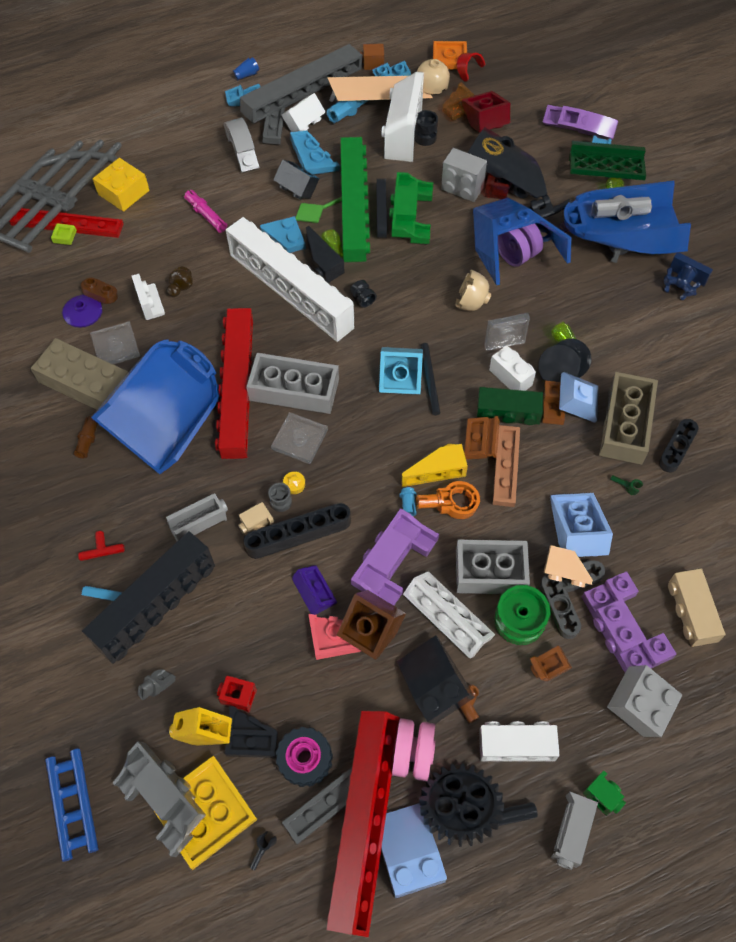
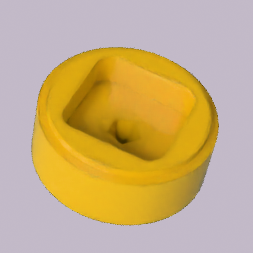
M290 472L285 475L283 483L288 485L291 494H299L304 490L305 478L301 473Z

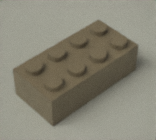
M615 372L609 390L599 456L643 464L649 452L658 380Z

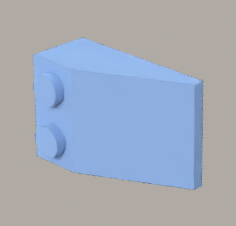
M594 493L550 495L560 548L575 551L578 557L609 555L613 533Z
M420 803L386 813L381 851L395 898L445 883L447 880L433 834L430 833V826L424 825V816L420 815Z

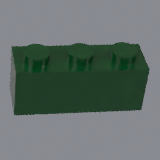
M488 387L479 388L477 418L489 417L490 419L498 416L499 420L505 423L540 425L543 414V392Z

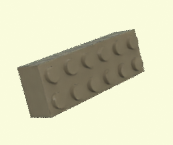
M56 338L31 367L39 383L96 410L128 374V371Z

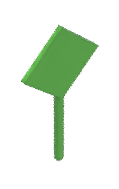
M342 197L325 205L301 203L296 221L318 223L323 209L342 201Z

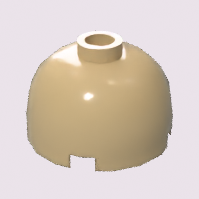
M429 59L418 67L417 72H424L423 92L440 94L442 90L448 88L450 73L443 62L437 59Z
M470 270V274L466 275L459 290L461 299H456L455 306L465 311H475L481 308L483 303L487 304L491 297V293L488 292V280L482 274Z

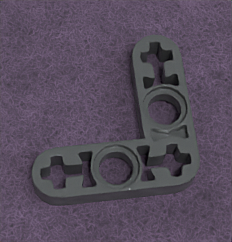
M595 560L582 563L588 573L591 568L594 571L598 570L597 576L593 573L589 574L593 580L592 585L602 580L605 574V568L602 563ZM547 574L541 581V592L550 604V613L560 635L566 639H573L579 634L581 623L568 592L584 587L572 585L567 581V578L563 577L562 582L548 579L549 574ZM548 581H550L551 584H556L554 588L556 595L553 598L551 597L553 596L554 592L551 587H547ZM562 601L566 604L567 609L565 611H558L555 609L554 603ZM568 614H570L567 618L569 625L575 626L572 632L570 631V629H565V626L567 624L565 616H567Z

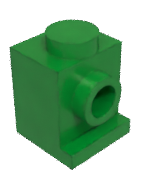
M603 770L583 792V795L590 800L598 802L597 808L607 816L612 811L617 814L626 802L623 800L625 796L620 793V787L615 782L606 780L605 776L607 773Z

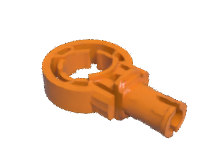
M455 481L447 485L446 488H438L436 494L416 495V504H418L416 507L417 509L436 508L440 514H448L456 519H467L475 514L480 504V495L473 485L464 481ZM463 490L466 491L464 495L469 499V506L459 507L453 501L452 495L455 493L462 494Z

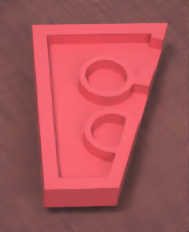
M309 614L316 660L362 652L337 636L343 620L333 616L321 618L317 617V615Z

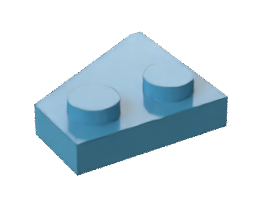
M295 216L260 225L261 231L266 232L274 242L280 243L288 253L306 249Z

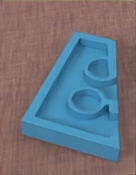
M307 130L290 132V140L303 169L312 174L340 170L338 162H334L330 158L331 155L319 147L320 143Z

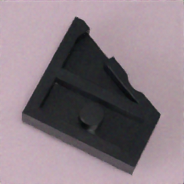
M230 706L229 717L232 718L230 742L226 744L225 755L230 757L276 758L277 730L260 723L259 720L244 714L236 707Z

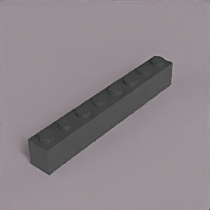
M350 44L339 48L241 96L240 112L254 124L266 116L329 86L330 82L327 77H347L361 70L362 54Z

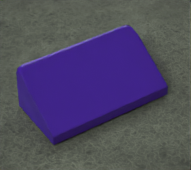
M317 565L301 568L296 571L292 580L311 614L316 615L337 604V600Z

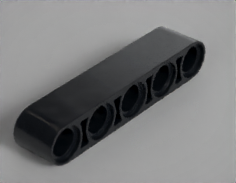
M337 503L249 532L244 538L246 552L249 557L258 559L343 531L351 524L350 508L346 504ZM338 515H344V516H346V517L343 518V519H337V518H336V516H338ZM323 522L324 525L316 526L315 523ZM296 529H302V530H303V531L300 532V533H294V532H293V531L296 530ZM274 536H281L279 540H272ZM253 543H260L258 547H250Z

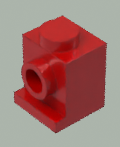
M226 676L224 683L221 682L218 687L217 696L221 704L234 706L237 709L250 713L257 688L253 682ZM236 692L241 693L238 699L232 698Z

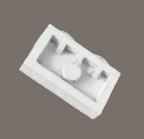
M139 274L133 275L132 279L146 320L165 315L156 285L154 283L147 285L146 280L141 281Z

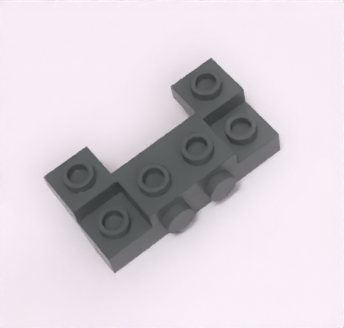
M137 741L127 753L125 765L118 777L113 781V784L118 786L125 794L126 801H133L140 793L159 818L167 820V823L156 839L163 842L170 851L169 855L171 857H177L194 837L191 832L206 814L194 801L195 796L189 790L191 788L190 784L183 778L178 777L174 772L176 770L174 765L168 760L161 761L146 743Z

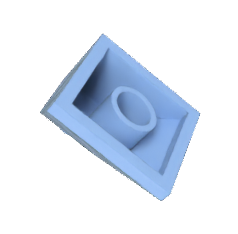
M563 372L561 374L559 409L595 423L598 412V385Z

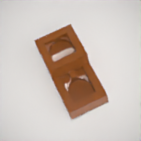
M545 381L542 423L564 425L565 411L559 409L561 382Z

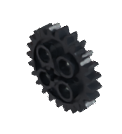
M464 763L461 764L460 769H456L454 764H451V771L441 767V775L433 772V780L428 779L426 787L421 788L422 797L419 799L421 806L420 815L424 816V825L430 824L431 834L438 831V840L447 836L448 845H451L454 839L458 840L459 847H462L463 840H467L468 844L473 846L474 838L483 843V834L491 838L492 829L498 830V821H502L503 812H501L504 811V802H501L503 793L498 792L499 784H492L491 775L484 778L483 769L478 773L474 772V765L469 770H465ZM454 787L457 788V790L452 791L448 788ZM480 795L482 798H475L473 796ZM446 809V810H449L450 812H449V813H442V812H440V811ZM472 817L476 820L471 822L467 821L466 818Z

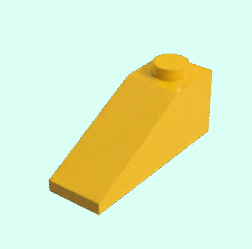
M447 444L444 447H440L402 473V487L466 477L468 466L462 444Z

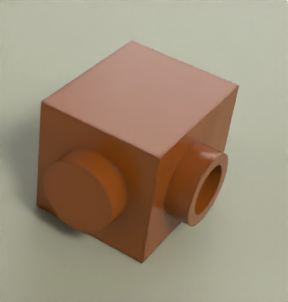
M363 44V52L360 53L362 54L364 70H373L384 65V44Z

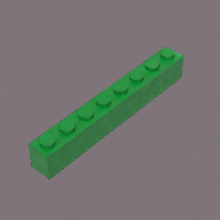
M362 137L341 138L344 262H367L366 254H370V242H366V239H370L369 227H365V225L369 224V213H365V210H368V199H364V196H368V185H364V183H367V171H363V169H367V158H363V156H366V145H362Z

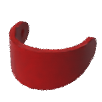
M463 53L458 57L457 70L463 81L467 82L469 80L467 66L471 57L476 60L480 67L485 66V60L481 54Z

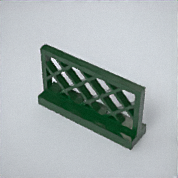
M572 141L569 154L570 174L645 181L646 167L644 156L646 149L645 147Z

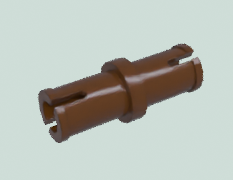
M92 416L85 418L82 431L77 436L79 440L74 450V455L81 459L88 457L90 446L95 441L94 434L98 423L91 418Z

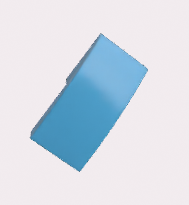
M405 61L392 67L386 63L372 70L374 76L411 75Z

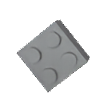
M453 148L443 162L441 190L475 202L484 188L487 160Z
M647 665L629 666L607 708L643 737H662L682 694Z

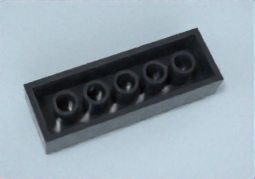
M188 531L89 623L82 632L93 646L112 664L120 661L126 656L131 646L139 643L145 637V633L151 627L157 626L169 610H173L178 606L183 596L191 593L203 577L206 578L212 573L215 564L209 548Z

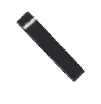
M684 419L678 425L659 460V466L663 471L671 473L678 469L699 429L698 424L694 420ZM686 427H688L690 431L687 436L682 435ZM673 442H681L684 445V449L675 448ZM672 454L675 456L673 462L669 464L667 463V461L669 460Z

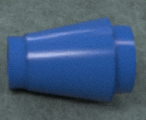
M253 57L247 58L233 70V73L237 80L257 74L259 66Z

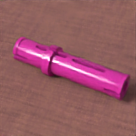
M188 190L185 193L184 198L194 207L193 209L200 213L219 233L226 230L227 223L207 205L203 198H200L193 190Z

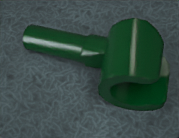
M614 475L610 479L626 487L630 495H636L640 492L634 486L636 488L643 486L642 481L638 479L629 482Z

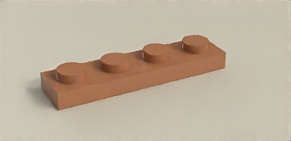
M499 425L492 505L515 507L520 427Z

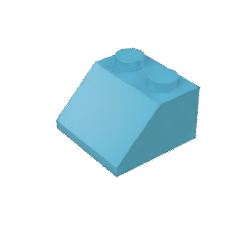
M382 347L379 392L420 394L423 349Z

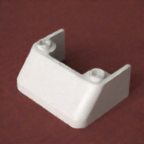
M415 72L394 84V88H390L389 99H391L389 113L386 126L382 127V137H385L384 159L413 162L414 131L418 112L422 111L424 72Z

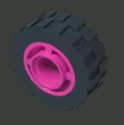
M300 727V729L291 730L289 734L286 733L283 736V740L278 744V750H276V764L281 774L291 784L299 785V787L314 786L315 783H320L329 774L328 771L332 767L333 754L326 737L321 732H317L314 728ZM302 752H310L311 757L307 762H299L298 758Z

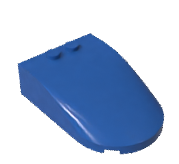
M674 181L585 192L576 196L575 201L572 203L568 202L564 209V224L575 236L633 252L667 254L688 251L691 228L690 223L679 224L673 209ZM618 195H623L626 198L650 197L652 209L651 213L647 215H633L625 220H620L618 217L594 218L592 215V203L595 200L613 199Z
M180 340L178 342L160 341L143 355L91 418L157 473L161 474L179 460L215 407L219 398V385H217L214 376L217 373L208 358L194 346Z

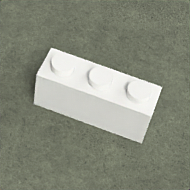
M492 721L486 722L485 725L480 727V761H556L559 757L557 725H550L549 722L544 721L536 722L534 725H525L524 722L519 721L511 722L510 725H500L499 722Z

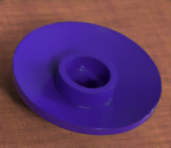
M78 295L71 298L64 305L62 311L63 318L73 327H87L94 324L101 317L102 305L99 301L88 296Z

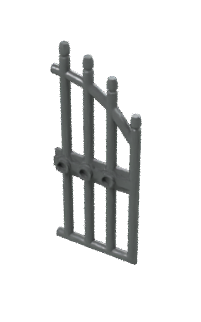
M80 140L62 154L54 156L56 151L53 148L49 149L0 197L1 209L17 192L24 194L0 218V230L32 198L39 200L6 235L0 233V241L30 253L32 246L29 244L61 210L67 212L75 206L74 203L77 201L75 196L108 161L113 163L117 160L115 154L120 150L122 144L120 142L115 143L106 153L98 152L104 145L103 140H98L88 151H78L83 146V142ZM91 158L99 159L68 193L60 191ZM70 159H79L53 187L45 185ZM54 164L38 181L31 180L42 167ZM46 204L54 206L21 241L14 239Z

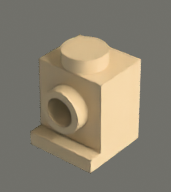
M263 502L239 514L241 523L238 526L244 536L249 532L274 524V519Z

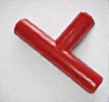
M97 531L95 533L97 549L79 552L78 558L80 561L118 554L124 552L125 547L124 544L106 547L104 532Z

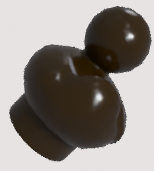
M180 266L171 272L169 276L170 285L167 287L169 296L177 297L181 291L187 290L193 285L192 273L187 267Z

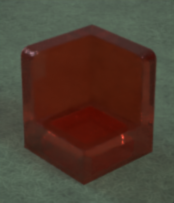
M488 174L485 197L500 200L507 198L509 185L495 182L496 177Z

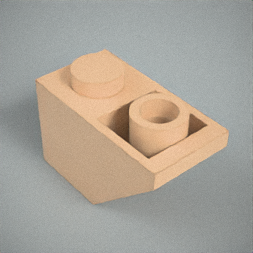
M550 545L544 573L549 574L548 579L562 582L563 577L571 579L572 585L584 588L586 583L592 585L593 580L575 551Z

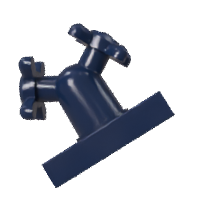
M677 252L670 268L667 269V275L664 277V291L669 292L670 284H674L685 291L680 296V300H685L686 297L692 295L695 296L697 294L696 289L700 285L703 287L706 285L713 269ZM672 271L678 274L677 277L671 276ZM691 281L695 282L693 286L690 285Z

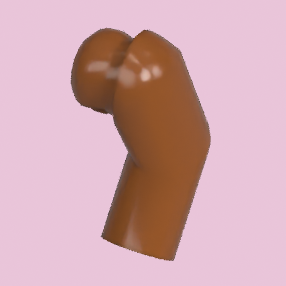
M469 685L475 698L460 707L469 724L479 719V715L473 707L479 694V690L475 685Z

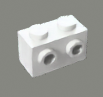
M313 93L281 116L291 132L306 131L309 129L308 125L311 122L314 125L322 119L320 116L325 113V110L315 93Z
M507 345L491 358L489 370L509 389L526 391L533 385L536 371L532 365L526 363L516 351Z

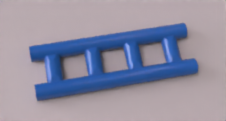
M80 749L70 751L71 760L57 764L56 757L45 759L62 862L73 859L71 850L87 845L88 853L99 850ZM73 770L76 784L61 788L58 774ZM78 794L80 809L65 814L63 799ZM82 819L85 835L69 839L67 824Z

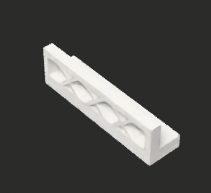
M430 572L415 577L403 593L411 603L470 659L476 655L485 643L495 636L479 618Z

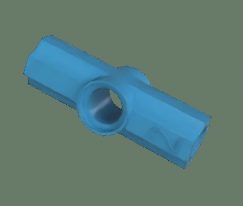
M368 100L339 101L327 109V116L331 122L336 123L346 116L355 115L357 108Z

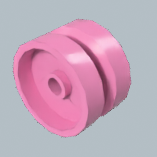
M400 718L392 776L406 777L409 762H414V778L428 781L430 764H433L435 750V723L422 722L419 726L418 737H413L415 725L413 720Z

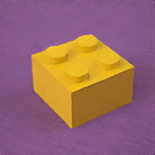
M120 157L92 178L98 195L123 212L150 191L145 174Z

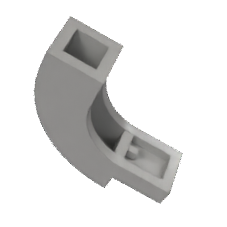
M238 118L224 122L223 125L228 142H232L241 173L259 169L254 151L255 147L244 119Z

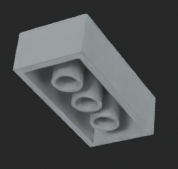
M257 353L247 384L249 401L331 414L339 382L338 365Z

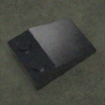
M437 635L397 661L411 694L428 723H438L475 698Z

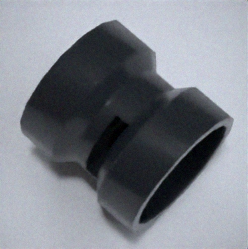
M365 280L355 282L350 288L351 295L357 298V302L362 308H366L375 302L377 295L372 289H369V284Z

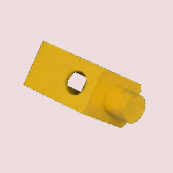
M200 707L177 712L174 715L173 724L169 728V734L175 740L196 746L228 744L230 742L232 718Z

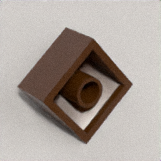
M369 590L354 594L337 636L376 660L396 636L406 613Z

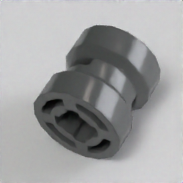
M285 483L273 484L268 491L271 507L275 511L284 512L292 504L290 488Z

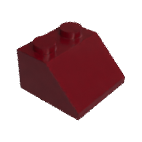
M489 91L462 99V105L470 126L478 132H481L484 127L488 129L501 128L503 125L510 123L511 103L497 93Z

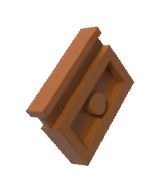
M498 416L490 419L489 417L469 418L467 420L464 452L466 460L483 459L489 456L497 458L500 423Z

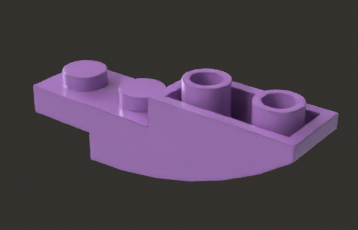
M547 105L543 124L575 130L582 134L613 139L618 120L573 107Z

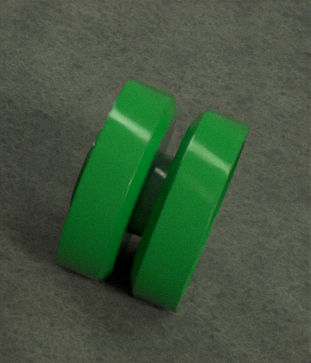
M516 585L507 589L500 597L494 616L495 627L499 635L507 642L515 645H528L537 641L548 623L550 604L545 595L534 587Z

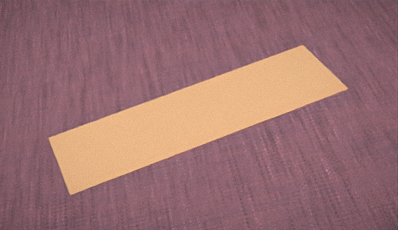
M408 76L327 78L338 101L389 100L390 88H394V84ZM423 92V98H432L431 94Z

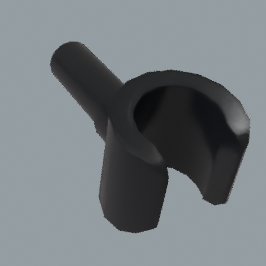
M268 831L257 838L258 850L250 865L252 870H256L265 851L276 844V836L271 838L269 843L266 842L265 836Z

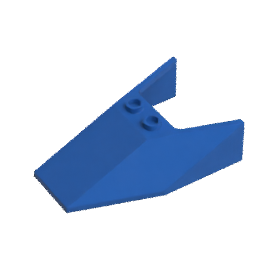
M505 198L473 208L475 250L496 286L500 285L498 235L536 224L540 232L547 233L546 236L542 237L543 242L552 240L566 263L571 262V237L528 207L510 198Z

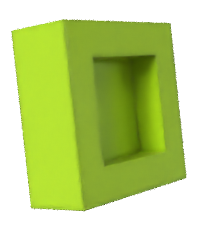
M56 224L51 236L52 242L71 245L77 231L75 226Z

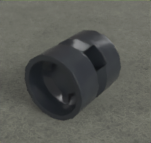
M430 110L418 112L414 131V139L417 144L430 146L436 142L438 116L435 112Z

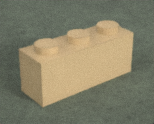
M696 569L675 573L668 583L670 594L675 598L676 613L682 619L685 638L689 640L691 647L719 642L726 634L703 570Z

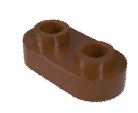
M92 277L86 278L81 282V290L85 296L104 304L114 303L118 299L117 289L112 285Z

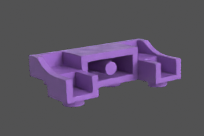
M400 508L386 530L378 534L375 539L376 544L372 550L369 548L364 554L363 563L352 577L351 585L361 591L369 590L390 604L395 605L403 593V588L390 581L391 577L410 549L427 557L438 541L439 534L427 528L410 513Z
M627 571L606 580L605 584L588 590L582 595L583 601L594 618L593 622L596 629L602 632L606 639L607 649L614 653L625 673L629 666L647 665L652 669L673 659L676 655L664 633L647 640L624 601L635 597L639 592Z

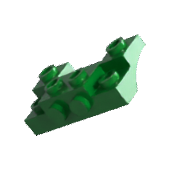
M397 172L395 194H391V205H394V208H390V219L393 220L392 237L411 238V243L430 244L431 224L416 222L417 200L432 201L433 182L416 179L409 173Z

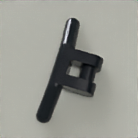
M545 195L538 201H530V207L532 211L542 218H547L563 211L568 202L572 203V200L567 199L553 207L549 196Z

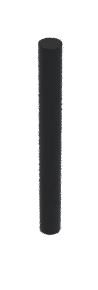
M422 343L420 346L423 349L422 357L432 414L437 416L441 412L428 343Z

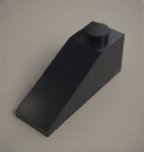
M307 226L306 236L314 267L313 271L316 275L322 276L325 282L330 283L345 273L344 260L310 226Z

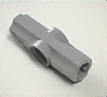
M618 195L613 199L595 200L592 203V215L594 218L618 217L620 220H625L633 215H647L651 213L652 209L650 197L626 198L623 195Z

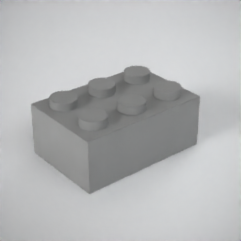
M458 540L456 547L457 593L503 594L507 589L516 585L529 586L527 541Z

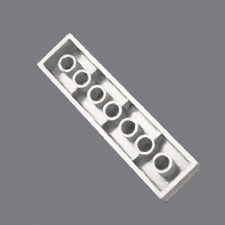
M244 217L226 229L230 255L336 342L340 341L354 329V304L352 300L339 293L336 287L330 286L322 276L316 275L308 265L302 264L294 254L288 253L280 243L274 242L266 232L260 231L253 222H249Z

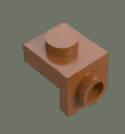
M560 646L549 650L539 657L533 656L530 658L533 664L530 666L533 674L537 679L540 678L546 682L572 668Z

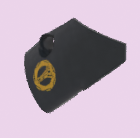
M484 127L468 153L487 160L486 172L497 178L499 186L517 197L524 199L531 195L537 199L547 195L544 177L536 159L516 146L512 138L508 136L501 137Z

